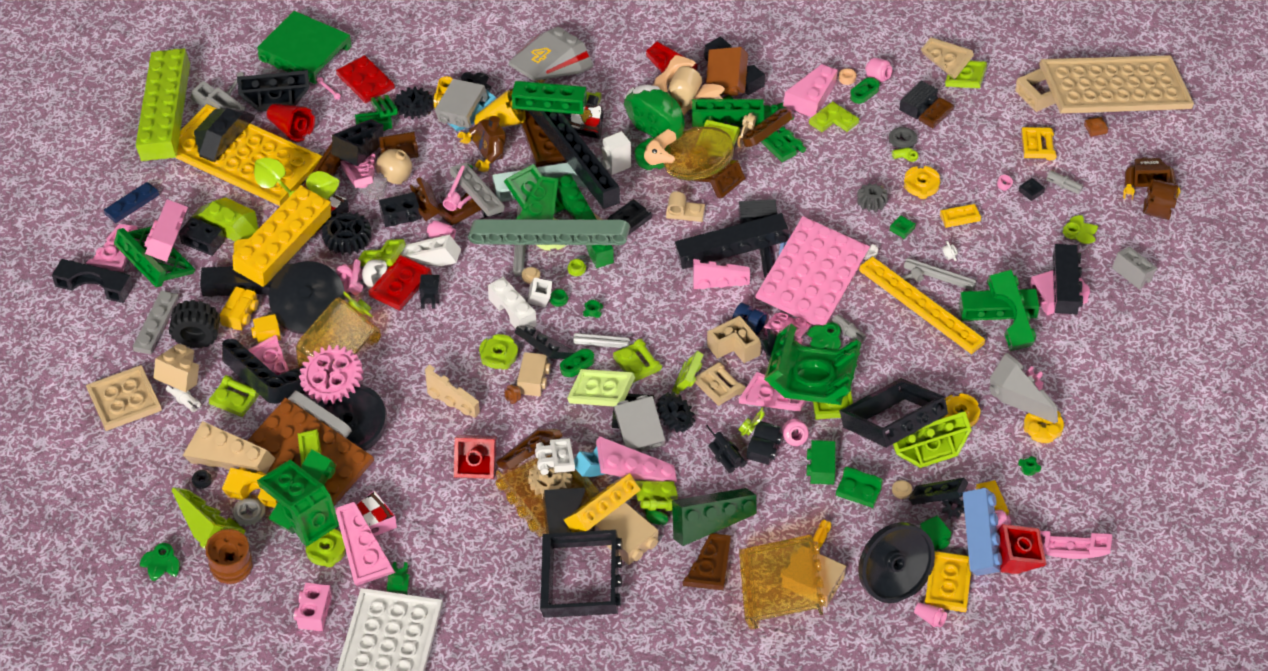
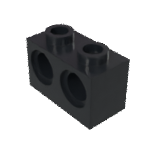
M414 192L379 200L380 214L385 227L421 220L418 211L420 207Z

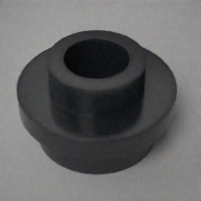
M198 470L193 474L192 484L198 489L207 488L212 483V476L206 470Z

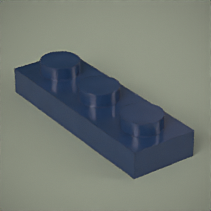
M145 182L105 208L104 214L114 223H118L159 196V191L149 182Z

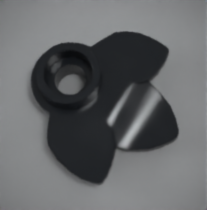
M465 72L461 75L462 81L484 85L486 90L492 89L487 84L489 76L485 73L473 74Z
M768 328L767 339L759 338L769 362L777 336L773 330Z

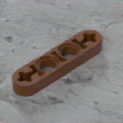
M783 108L776 111L755 126L753 130L747 132L742 138L744 146L752 147L757 145L793 119L791 109Z

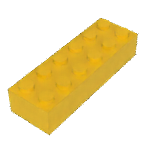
M300 185L233 255V270L264 287L331 217V202Z

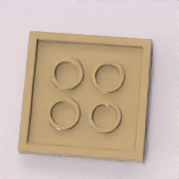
M142 365L86 385L105 431L162 411Z

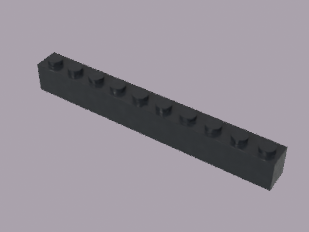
M528 110L601 207L606 209L619 204V185L565 116L559 112Z

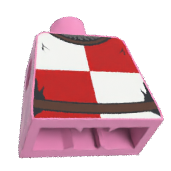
M375 491L356 504L374 536L397 528L395 515Z

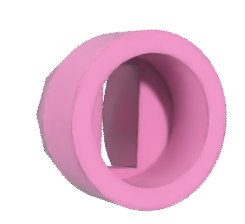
M1001 175L997 181L998 188L1003 191H1007L1013 184L1012 178L1008 175Z

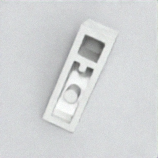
M450 235L407 244L401 255L419 264L445 266L457 263L461 248Z

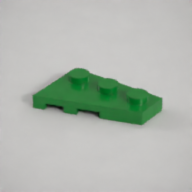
M540 176L516 220H553L559 179Z

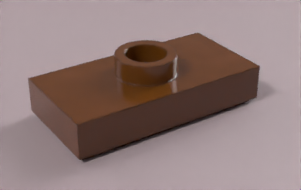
M939 97L919 116V121L934 129L954 110V105Z

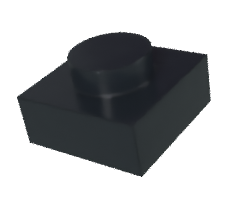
M1031 178L1020 185L1018 191L1030 201H1033L1045 192V187Z

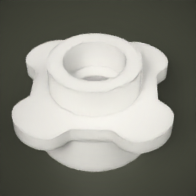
M946 241L947 245L942 247L944 255L948 261L951 259L957 261L955 255L958 253L953 244L950 245Z

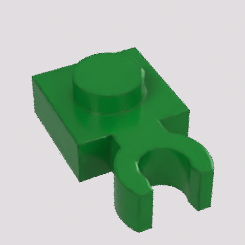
M393 562L392 567L395 573L388 575L386 591L408 595L410 576L407 574L408 563L404 562V567L398 569L397 563Z

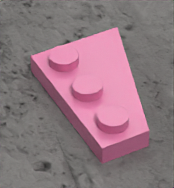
M693 259L694 289L723 288L726 286L750 284L749 267L732 264L720 266L716 265V262L709 261L706 264L700 263V260Z
M756 372L739 398V403L799 412L807 402L784 398L764 380L765 375Z

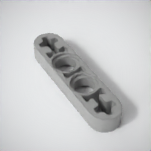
M295 390L289 397L291 402L346 438L352 432L345 422Z

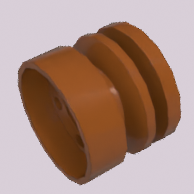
M225 529L214 533L208 539L205 546L206 557L209 562L210 572L216 580L225 584H234L244 580L251 573L253 560L249 542L244 534L237 530Z

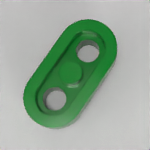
M871 77L861 81L851 89V101L857 104L865 103L878 93L879 81Z
M581 349L560 363L561 374L564 377H574L579 374L581 369H587L595 362L593 351Z

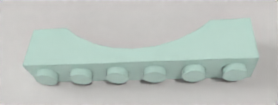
M568 163L537 168L544 177L559 178L571 174L577 185L587 188ZM519 171L492 175L494 192L501 202L515 200L504 180Z

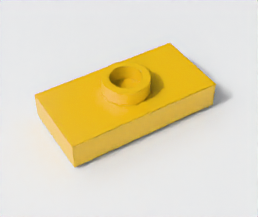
M975 204L940 210V217L945 228L981 221V215Z

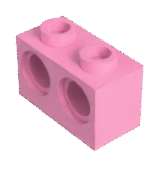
M305 583L304 590H301L299 593V608H295L294 620H297L298 629L323 631L332 598L330 585Z

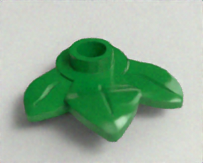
M830 322L824 326L816 325L811 327L806 333L812 338L810 347L826 348L828 350H839L841 347L839 339L841 330L836 323ZM834 329V332L829 333L828 330Z
M160 543L153 551L147 552L142 556L140 567L148 568L150 579L156 581L165 572L177 577L180 562L174 556V549L170 544ZM162 550H166L164 555H160Z

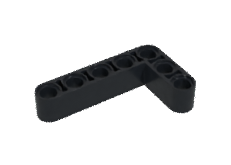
M226 339L222 342V361L267 402L272 404L280 403L285 398L289 399L295 390L301 394L305 393L299 378L302 375L300 369L304 368V366L276 375L239 341Z

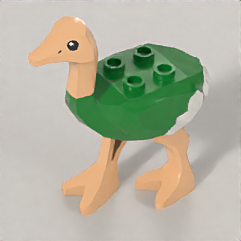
M675 55L664 73L655 78L653 85L633 87L625 95L624 106L634 126L639 131L654 137L646 146L644 158L650 165L673 163L675 161L674 156L664 149L667 145L682 137L685 127L684 115L692 109V100L687 107H683L682 102L676 101L668 93V85L679 67L692 68L696 64L691 59ZM703 84L693 99H723L719 94H722L725 88L716 84Z

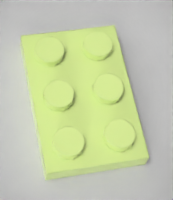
M581 369L567 399L571 404L616 406L617 403L626 399L635 376L633 372Z

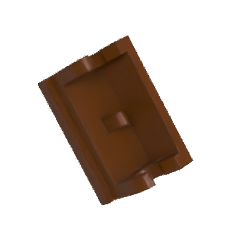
M414 131L379 137L381 154L388 149L403 150L410 159L419 157Z
M418 177L416 181L420 186L414 187L410 185V189L415 193L420 207L418 209L419 214L425 221H428L441 211L431 185L421 177Z

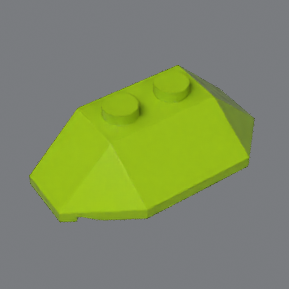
M227 197L201 206L191 216L212 226L219 227L223 230L224 237L233 241L249 239L259 229L255 211Z
M966 412L936 420L894 443L893 447L896 455L918 468L957 457L972 431Z

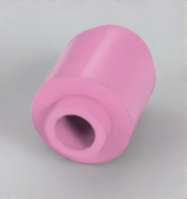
M434 220L428 225L427 233H429V238L432 239L445 235H450L454 239L456 229L452 228V225Z

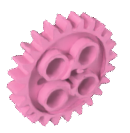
M329 345L326 351L321 347L320 353L313 351L314 357L307 356L309 362H303L304 368L300 369L302 375L299 378L305 394L309 395L311 400L315 398L317 403L323 400L324 404L331 400L332 404H334L335 399H339L342 402L343 396L350 398L349 392L356 393L354 387H360L359 381L363 380L361 374L364 371L357 354L354 355L352 350L347 351L345 346L340 350L338 345L332 349Z

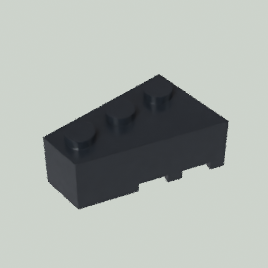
M369 119L333 134L332 155L355 166H359L380 147L379 137H383L384 125Z

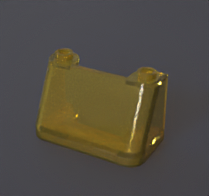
M336 298L298 341L296 346L298 366H304L303 362H309L307 356L314 357L313 351L320 353L321 347L326 351L329 345L332 349L338 345L340 350L345 346L347 351L352 350L355 355L366 342L370 345L379 342L381 338L380 328L347 301Z

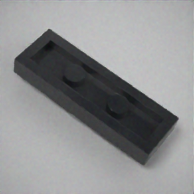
M965 478L916 485L909 501L912 505L958 499L962 497L968 482Z

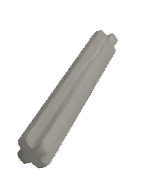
M907 258L904 263L905 269L912 271L914 268H919L924 273L923 275L969 290H974L976 286L975 279L910 258Z

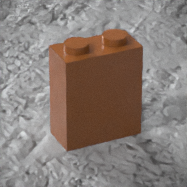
M742 47L709 50L706 84L723 86L725 91L719 94L720 96L745 93L748 53Z

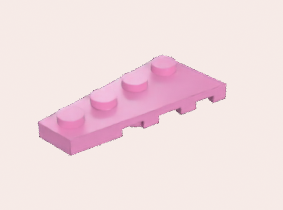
M600 436L596 440L601 473L620 477L630 473L633 479L673 481L674 484L677 482L674 465Z
M352 502L335 508L354 584L358 586L394 574L393 567L356 503Z

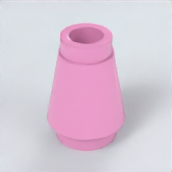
M921 602L916 605L914 610L915 614L933 627H942L947 618V612L943 608Z

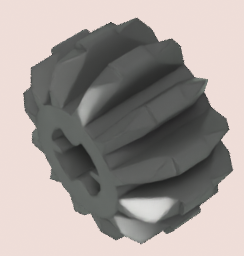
M868 183L867 186L862 185L861 189L857 192L858 205L861 206L862 210L867 208L868 213L871 210L875 212L878 209L883 210L888 202L887 190L884 189L883 185L878 186L877 183L874 185Z

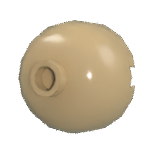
M388 149L378 157L375 169L378 174L381 172L384 175V180L393 184H402L403 181L406 182L410 177L412 162L403 150Z

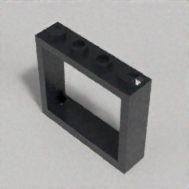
M903 378L839 410L843 428L885 448L948 414L944 396ZM903 400L921 406L885 427L867 420Z
M616 530L543 534L540 610L544 618L618 614V606L622 605L621 593H618L619 587H622V576L619 574V568H622V557L619 556V550H622L623 544L622 538L618 537ZM611 545L610 601L552 604L554 548Z

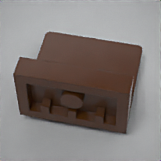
M717 158L709 160L706 166L698 169L696 174L691 177L692 181L711 183L717 198H723L746 179L738 160Z

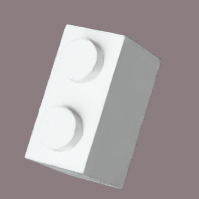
M621 131L604 138L603 147L601 148L603 153L602 165L604 168L608 169L612 175L630 168L631 142Z

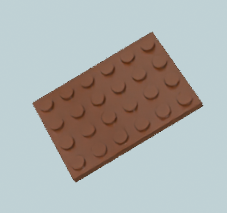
M285 398L247 441L266 449L275 457L273 464L267 472L268 474L288 460H292L301 467L298 433L317 429L319 432L321 454L331 459L336 465L332 478H328L325 483V488L329 492L335 506L373 463L374 458Z

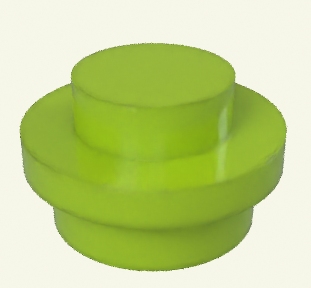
M573 259L568 264L567 271L572 276H581L586 272V265L580 259Z

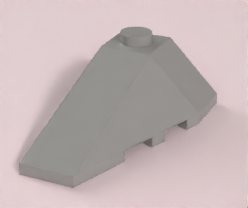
M1005 354L990 377L989 389L991 394L1005 404L1050 422H1058L1056 404L1043 389H1037L1034 383L1035 380L1032 376H1026L1022 371L1024 367L1010 354Z

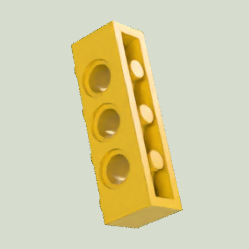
M629 473L614 481L566 517L564 521L571 532L588 531L641 489Z

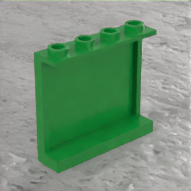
M293 11L257 47L259 60L271 64L277 69H282L286 72L308 70L309 82L316 84L318 72L341 49L348 51L352 46L350 34Z

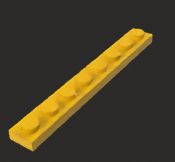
M873 256L860 265L859 271L970 354H973L985 344L983 337Z

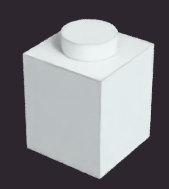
M533 278L529 286L527 303L546 307L550 299L552 281Z

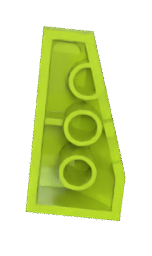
M172 488L171 491L194 538L200 542L201 547L205 548L208 539L214 533L221 530L233 529L245 534L246 530L232 518L226 520L220 516V510L205 505L206 501L190 490Z

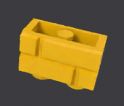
M236 287L220 313L221 325L240 331L245 325H248L252 312L256 311L259 306L256 293Z

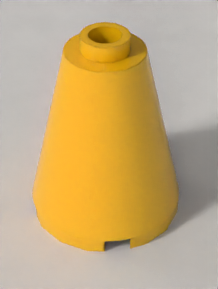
M507 90L477 113L474 122L476 125L483 119L497 116L500 118V126L506 127L525 122L526 114L525 110L512 109V91Z

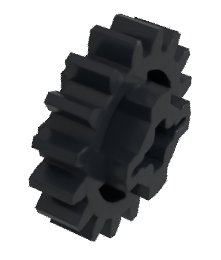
M416 86L413 89L407 87V91L401 90V94H396V99H394L399 115L404 114V118L411 116V119H414L417 116L420 119L421 115L427 116V112H431V107H433L432 95H429L428 90L423 92L422 87L417 90Z
M667 392L658 399L656 403L658 409L656 410L657 413H660L659 419H663L664 426L669 425V430L674 428L676 433L679 431L684 433L693 426L692 423L695 422L693 416L695 413L690 411L692 406H688L687 400H682L681 395L677 397L675 392L672 394Z

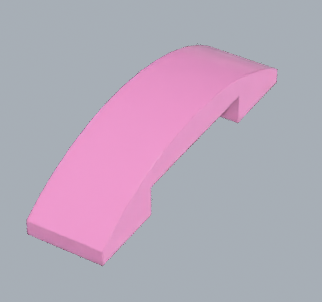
M1040 531L1045 555L1069 559H1084L1111 553L1112 534L1091 533V538L1051 536L1050 531Z

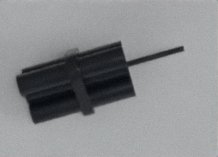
M706 425L715 437L714 442H711L708 447L714 453L717 462H721L728 473H732L739 466L741 468L744 467L747 462L738 452V447L721 432L714 434L710 427Z

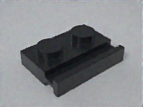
M632 199L610 215L607 220H624L630 225L628 235H630L652 218V213L646 211L644 206Z

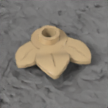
M753 113L744 116L743 128L737 139L739 147H741L743 136L750 130H753L755 126L756 116Z

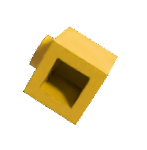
M275 314L253 319L254 327H251L253 339L257 338L258 344L274 335L277 336L278 341L281 340Z

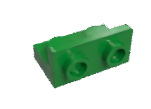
M845 467L835 496L874 508L882 491L883 479L876 475L861 472L855 468Z

